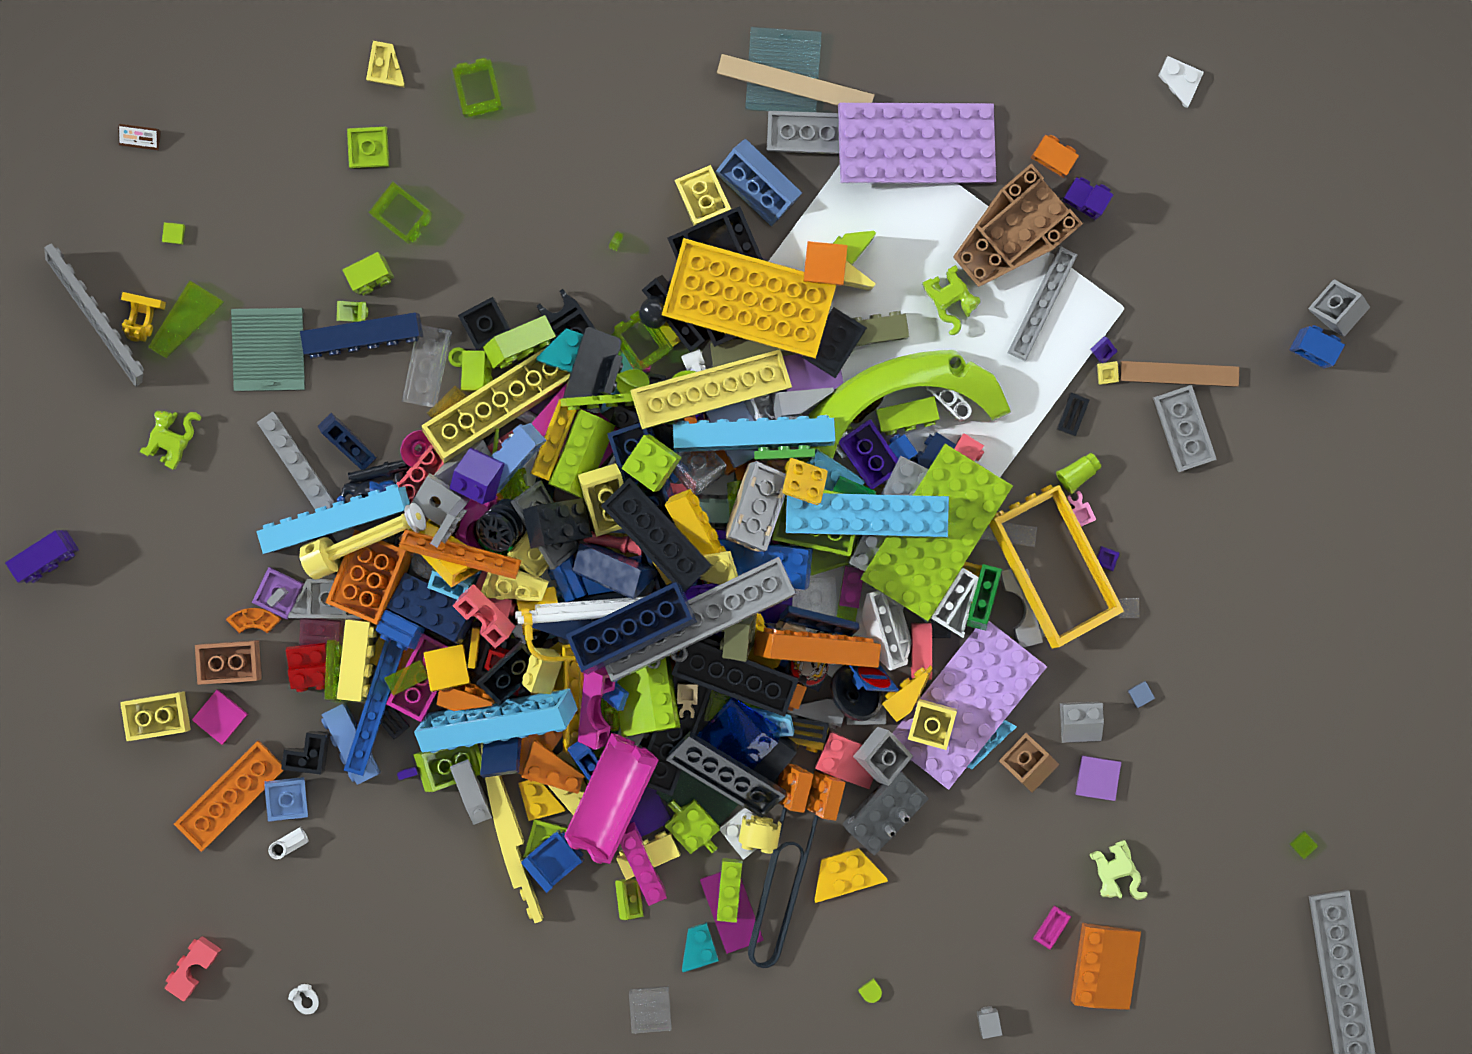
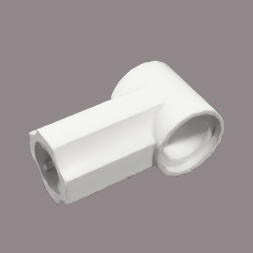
M700 349L681 356L687 370L696 372L706 370V363Z
M299 827L273 842L269 846L268 852L272 858L281 859L308 843L309 840L304 830ZM276 844L283 847L281 855L274 851Z

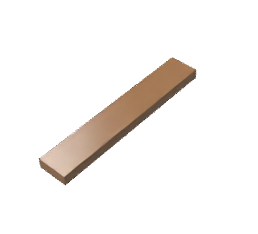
M1121 361L1120 381L1238 387L1239 367Z

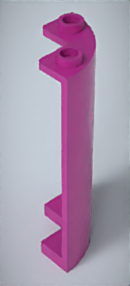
M611 733L564 835L571 848L587 850L591 859L599 864L611 863L658 763V759L646 748L643 747L641 749L634 745V741L615 733Z

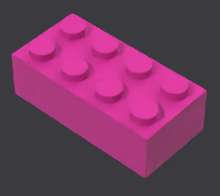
M423 633L386 704L422 722L439 692L430 691L424 652L451 647V645L428 633Z

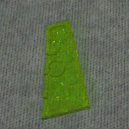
M189 281L148 347L167 358L224 301L194 282Z

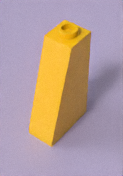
M426 520V529L421 530L419 533L434 537L439 528ZM451 535L448 541L466 545ZM422 555L450 587L481 571Z

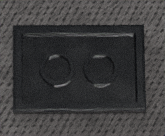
M833 307L826 320L816 359L802 356V358L833 378H836L867 327Z

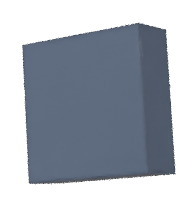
M1146 681L1127 690L1137 708L1155 699Z

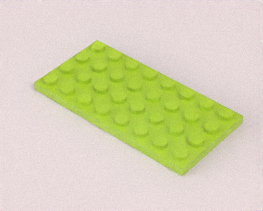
M944 444L913 496H949L948 537L887 536L860 579L929 621L1013 485L947 444Z

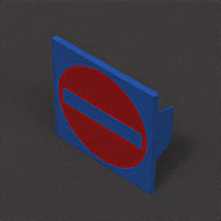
M849 665L854 672L852 681L858 690L864 686L868 691H899L881 665L878 668Z

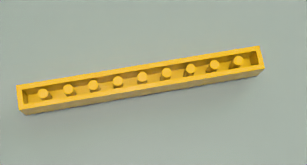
M691 489L671 496L668 499L665 507L676 527L703 555L726 552L725 547L721 546L718 540L716 530L712 529L709 524L706 512L702 511L698 497L693 494ZM757 613L755 637L756 631H764V628H766L760 613ZM754 639V645L748 658L771 668L778 667L782 659H771L754 655Z

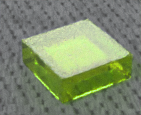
M1305 831L1300 833L1289 844L1302 859H1305L1318 847Z

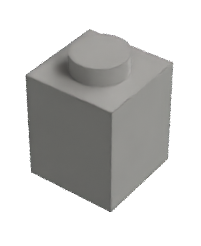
M987 1006L981 1008V1011H977L982 1038L1001 1036L1002 1030L997 1009Z

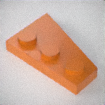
M534 739L521 777L578 794L584 779V773L567 761L562 760L554 752L545 748Z

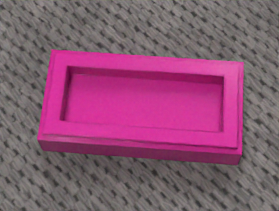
M1054 905L1033 939L1051 950L1071 919V916Z

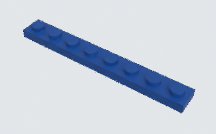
M385 640L344 771L361 776L365 774L404 651L396 646L397 642L391 640V642Z

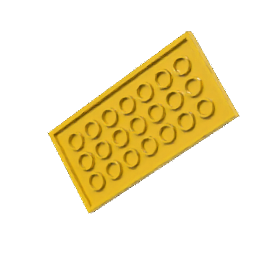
M683 238L662 316L816 359L836 285L803 282V271Z

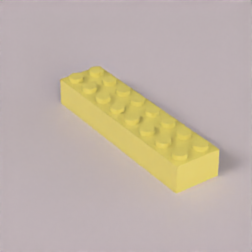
M542 349L423 424L422 431L445 464L495 432L496 428L500 429L558 392L568 383L570 372L537 362L536 358L544 350Z

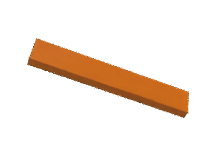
M406 529L399 544V549L516 579L522 561L448 540L446 543L441 542L436 548L430 544L434 538L433 536Z

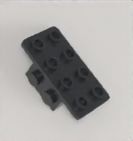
M591 327L585 328L563 398L611 395L617 387V374L623 368V357L618 355L622 344L620 338ZM599 404V408L587 409V405H580L581 409L594 414L599 413L602 404Z

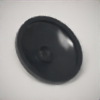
M843 665L835 671L831 679L830 690L835 705L845 716L852 720L866 721L873 718L881 709L883 702L882 691H868L864 686L858 690L852 681L854 672L849 665Z

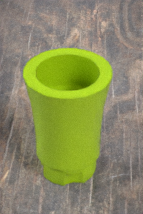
M1090 453L1057 471L1056 475L1063 487L1070 494H1073L1084 482L1095 475L1102 466L1096 456Z

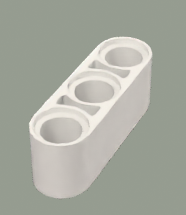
M924 386L925 390L932 397L935 396V400L955 419L965 420L971 415L970 405L957 392L941 387L931 389L929 386ZM945 392L951 393L953 397L950 403L944 402L942 398ZM959 406H964L967 410V414L964 417L957 414Z

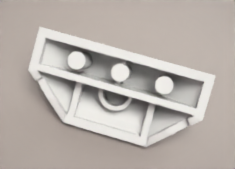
M879 590L868 593L861 617L867 637L874 639V643L881 644L879 660L889 670L907 665L912 640L901 604Z

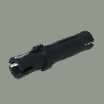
M403 459L390 463L386 461L382 465L349 472L348 479L351 480L350 483H359L383 476L391 477L392 474L408 471L409 468Z

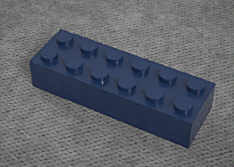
M675 582L566 634V637L581 672L588 675L697 623V620L682 586Z

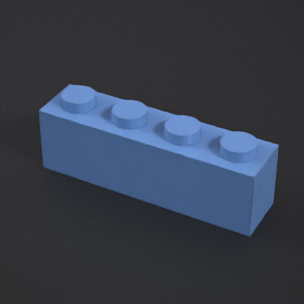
M531 423L517 426L513 430V436L507 438L501 444L502 448L500 451L498 450L491 455V457L505 463L497 494L508 485L546 442V439Z
M346 702L321 714L323 717L321 719L325 729L330 730L332 734L330 739L335 747L338 746L341 752L339 757L344 765L347 762L358 727ZM371 753L364 776L348 772L351 781L356 782L358 785L380 774L381 771Z

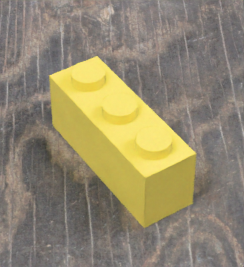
M660 832L655 835L656 839L648 841V839L643 840L653 867L680 856L678 846L670 832ZM621 850L619 851L620 855L616 859L625 879L628 880L635 875L624 851Z

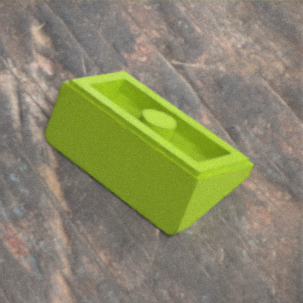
M636 878L616 880L615 885L620 919L630 920L644 917L640 886Z

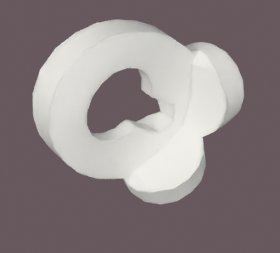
M301 984L289 994L288 999L294 1002L295 1007L301 1013L312 1014L317 1010L319 999L311 985ZM300 992H303L306 997L312 999V1007L304 1008L302 1006Z

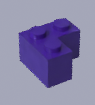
M1076 177L1062 201L1096 220L1102 215L1114 194L1110 193L1111 190L1105 185L1100 184L1099 186L1096 184L1092 187L1085 178L1080 177L1079 179Z

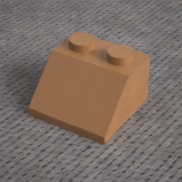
M1027 733L999 760L1032 793L1059 766L1052 756Z

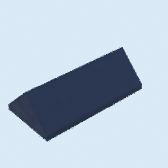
M580 543L573 566V573L633 600L659 573L657 569L604 546Z

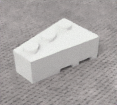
M963 567L931 616L933 620L964 638L965 625L979 577Z

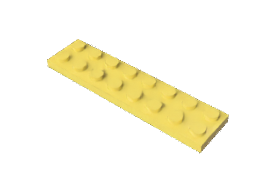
M779 349L632 389L630 392L643 430L790 389L792 385L781 350Z

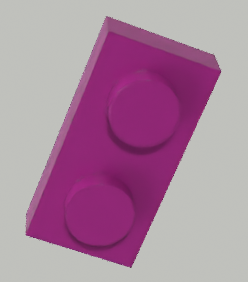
M845 566L839 600L840 606L859 608L863 580L860 578L865 571Z

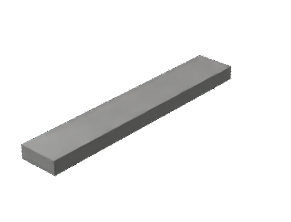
M1061 246L1058 248L1007 353L1026 361L1076 260L1077 254Z

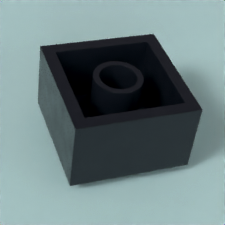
M494 297L458 315L477 351L484 350L483 347L493 337L511 330Z

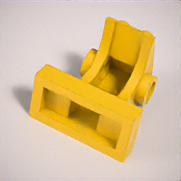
M122 292L121 300L131 302L130 316L128 320L125 319L122 323V330L129 340L146 342L147 337H150L153 332V325L151 323L154 309L165 310L166 302ZM138 312L146 314L143 325L135 324Z

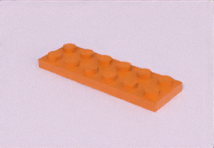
M258 740L174 825L201 852L204 851L265 790L264 782L274 781L284 771L281 769L282 763Z

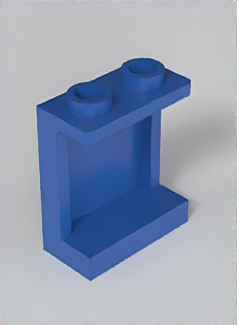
M559 829L521 861V864L546 893L584 860L582 858L584 855L582 851L571 848L564 837L566 832L563 831L561 833Z

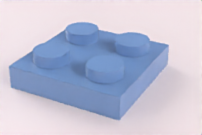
M304 777L264 782L268 822L308 817Z

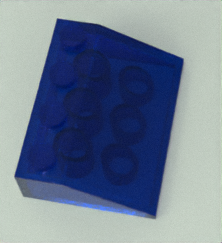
M732 697L697 736L753 770L778 744L781 727Z

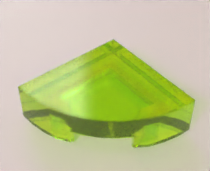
M619 231L615 233L609 244V249L615 252L618 250L624 237L623 233Z

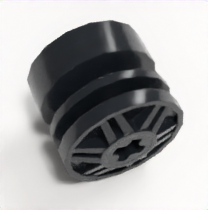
M504 498L498 500L477 521L476 531L479 539L486 547L494 551L502 552L508 550L527 530L511 503L512 499Z

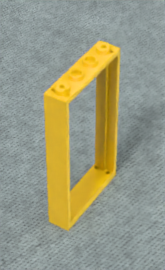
M1050 484L1041 489V494L1036 495V493L1025 497L1026 502L1020 504L1018 501L1008 506L1010 510L1004 513L1003 510L997 512L989 526L1053 649L1063 646L1119 615L1124 610L1060 485L1052 487ZM1053 497L1109 609L1061 635H1058L1002 523Z

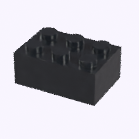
M584 498L535 505L522 509L531 549L575 542L592 537Z

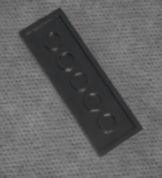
M631 478L622 484L601 505L672 583L677 582L682 586L684 593L713 566Z
M689 732L666 755L668 762L761 818L786 796L785 789L692 732Z

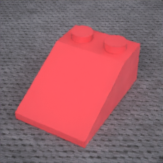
M830 730L824 743L823 751L821 750L815 764V769L866 789H870L874 779L853 757L863 744Z

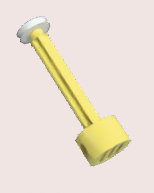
M411 503L405 506L404 513L401 516L334 544L328 537L318 538L300 547L301 564L309 577L314 580L321 579L337 572L341 565V557L405 529H412L417 533L425 530L426 519L424 513L416 503Z

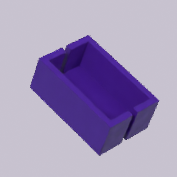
M55 530L5 562L18 583H35L42 578L41 574L57 569L59 567L58 563L62 561L67 562L76 556L74 553L79 551L67 530Z

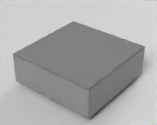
M279 588L267 600V603L271 607H275L289 592L285 588Z

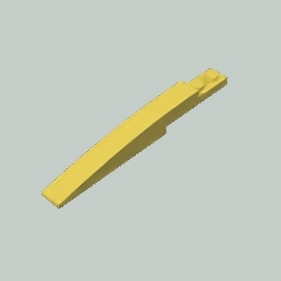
M501 775L485 777L498 840L513 888L522 887L520 894L523 901L526 900L529 908H526L529 919H533L534 923L541 922L544 918L527 869L521 864L523 858L518 845L523 844L525 840Z

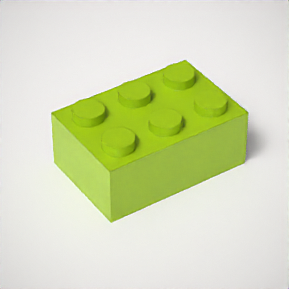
M544 315L493 337L483 349L492 367L500 366L502 369L512 364L511 362L516 359L521 361L533 352L536 354L550 345V341L556 336Z

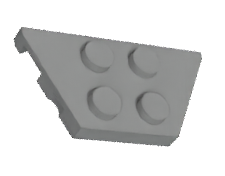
M307 579L292 611L288 615V618L362 619L325 603L335 579Z

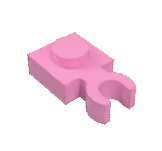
M1077 491L1078 499L1076 501H1073L1070 495L1067 496V500L1074 506L1072 510L1082 527L1095 521L1096 518L1089 503H1082V493Z

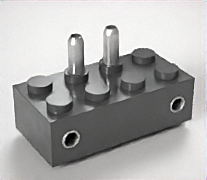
M900 772L889 786L881 783L843 822V826L875 856L904 824L909 822L910 818L929 798L905 774Z

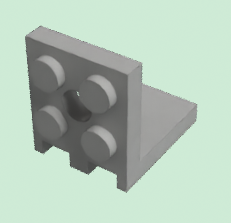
M429 473L411 503H416L423 511L425 517L440 526L430 543L437 548L441 542L446 543L450 535L452 536L458 527V522L461 521L467 512L464 508L470 499L449 489L450 486ZM432 497H438L441 504H435L432 501Z

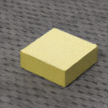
M1117 361L1097 364L1099 385L1119 382Z

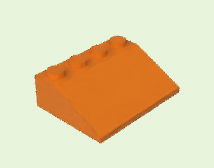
M355 529L352 537L362 532ZM380 540L345 555L325 603L378 625L384 611L389 610L386 607L403 575L407 573L415 553L399 549V546Z
M1082 923L1071 1001L1074 1005L1090 1008L1130 1010L1141 931Z

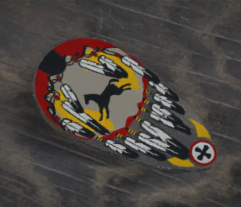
M814 629L809 630L812 633H826ZM790 660L789 663L790 674L799 678V684L808 687L822 682L830 666L829 663Z

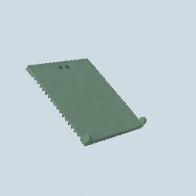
M303 308L231 309L234 391L305 390L304 355L300 331H303Z

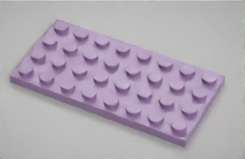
M838 104L840 183L996 182L994 104Z
M989 621L986 631L975 628L920 697L922 700L957 709L947 750L908 740L917 704L904 717L892 734L913 755L910 760L949 790L1047 666Z

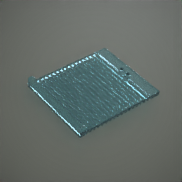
M751 27L749 61L818 79L822 32ZM747 82L745 110L816 112V100Z

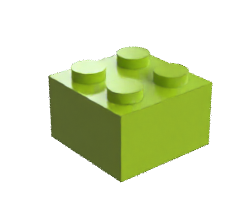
M379 252L342 269L352 290L363 296L374 291L373 288L378 285L380 287L391 283L390 279L394 278L384 256Z
M648 434L643 435L622 469L650 490L656 492L661 490L682 457Z

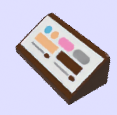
M119 124L120 146L159 151L161 136L159 129Z

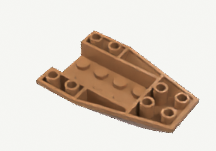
M1032 163L999 191L953 256L978 287L1052 251L1083 224L1043 180L1044 177Z

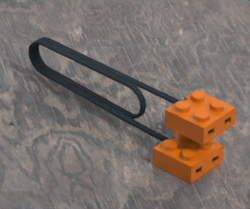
M788 764L779 775L778 786L786 790V796L779 802L780 805H784L780 818V823L782 824L780 836L787 809L804 813L806 808L815 813L805 853L798 843L789 841L774 849L771 855L748 947L749 959L760 968H769L779 960L818 818L836 821L846 783L837 777L815 770L814 774L794 764ZM795 845L799 848L801 856L776 947L768 961L759 963L756 962L754 953L778 856L784 847Z

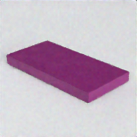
M720 871L701 878L700 882L726 954L749 946L756 917L741 878L737 923L717 921ZM761 931L759 932L757 943L764 941Z

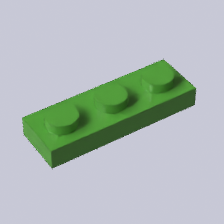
M810 445L798 446V449L790 450V446L778 447V450H770V447H760L758 451H754L755 461L789 460L790 458L812 459L815 458V449H811Z

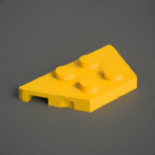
M859 848L821 859L814 900L815 903L881 884L888 880Z

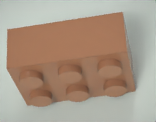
M259 640L195 645L197 685L258 681L262 679Z

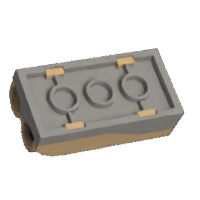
M757 461L747 465L726 528L727 540L744 545V547L753 551H767L785 498V494L782 492L785 473Z

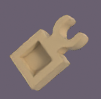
M678 683L677 704H683L679 712L680 718H683L685 710H689L691 718H694L695 710L692 704L697 705L698 684Z

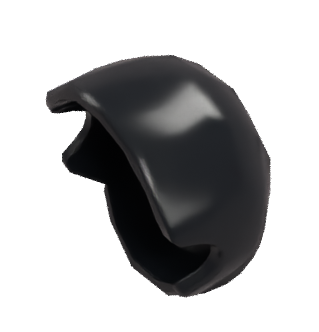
M651 296L642 303L639 310L642 324L654 329L665 325L668 317L662 316L665 299L659 296Z

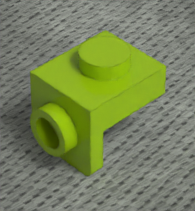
M337 301V321L359 322L365 321V318L368 317L366 302Z

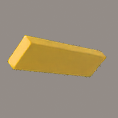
M560 399L544 436L546 442L540 447L530 474L547 481L550 480L577 411L568 410V406L561 407Z

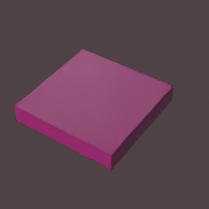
M217 689L194 716L192 721L223 745L247 717L248 713Z

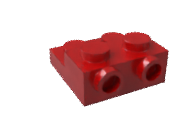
M326 643L286 647L291 689H296L297 692H304L308 690V687H316L317 690H322L331 684L332 676Z

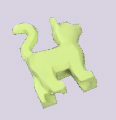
M1125 840L1109 847L1110 852L1115 854V859L1107 861L1105 856L1099 851L1090 853L1091 859L1097 862L1098 875L1103 883L1100 890L1102 897L1112 898L1117 896L1122 898L1120 887L1115 882V879L1129 875L1133 878L1130 885L1131 896L1137 900L1147 897V892L1137 891L1141 883V876L1131 860V852Z

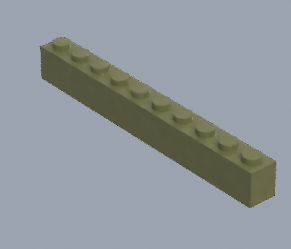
M901 311L890 312L889 316L881 317V314L870 315V319L862 320V317L852 318L867 327L856 346L909 338L906 313L901 314ZM739 337L714 347L713 343H710L713 367L779 350L775 347ZM780 349L782 356L796 354L793 352Z

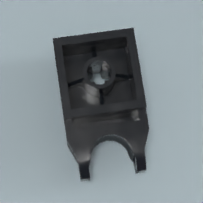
M564 289L559 291L564 302L561 311L552 313L541 304L537 305L540 314L546 316L556 336L553 340L565 329L583 334L587 327L596 329L577 301L567 295Z

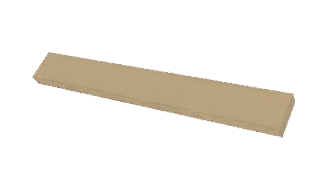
M724 54L721 55L717 74L835 106H838L839 103H872L874 94Z

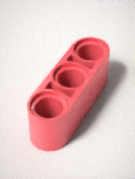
M911 623V678L915 677L914 673L920 668L926 669L930 665L932 666L931 623ZM932 672L928 680H932Z

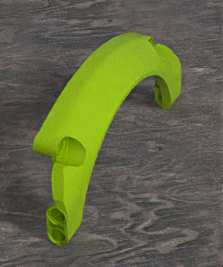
M955 350L919 352L874 365L850 378L823 399L808 416L809 419H815L820 415H828L829 418H834L835 444L834 446H812L810 448L818 449L833 459L843 433L861 411L887 394L910 387H941L963 394L981 406L992 421L1011 413L1000 384L991 372L972 361L966 364L963 357ZM957 357L956 363L950 364L951 359ZM798 459L805 463L808 461V459Z

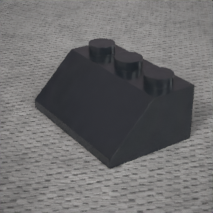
M520 641L476 682L499 706L522 686L523 675L526 672L529 658L532 655L529 648Z

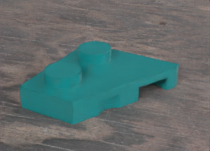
M565 329L537 356L536 361L571 373L583 334Z
M707 922L688 928L682 972L718 962L719 959Z

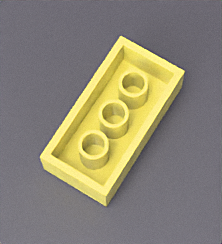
M347 619L345 621L337 699L359 702L367 699L371 686L369 684V676L373 675L374 665L370 663V658L375 656L376 645H373L374 637H377L378 633L375 630L377 625L364 619Z

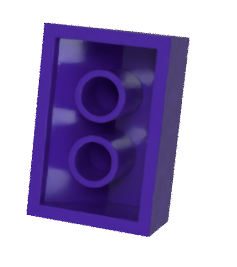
M871 419L839 441V445L870 489L873 490L890 478L898 459Z

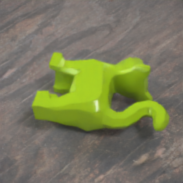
M956 265L949 268L946 272L949 285L943 288L940 287L938 276L922 283L926 294L933 300L940 319L943 322L954 325L949 331L950 335L958 334L962 325L956 316L947 315L946 309L960 301L962 310L969 317L970 313L981 303L980 298L970 294L966 284L957 276L958 268Z
M156 411L154 414L156 425L150 433L149 443L147 447L141 448L140 452L146 456H154L161 447L167 450V454L162 456L160 461L165 463V466L170 469H176L182 458L183 450L187 447L194 434L191 420H201V416L196 412L186 414L183 420L186 433L180 435L168 429L177 418L178 413L172 414L167 411Z

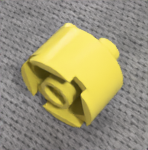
M747 815L743 816L738 840L742 844V848L746 850L757 848L761 849L764 853H773V850L778 847L782 824L779 821L777 824H774L773 819L768 817L761 818L757 815H751V819H746Z

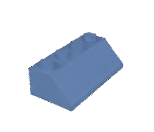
M746 139L733 148L715 171L771 227L802 194L791 181Z

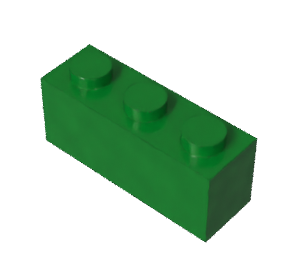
M985 564L982 565L967 626L987 630L1002 569Z

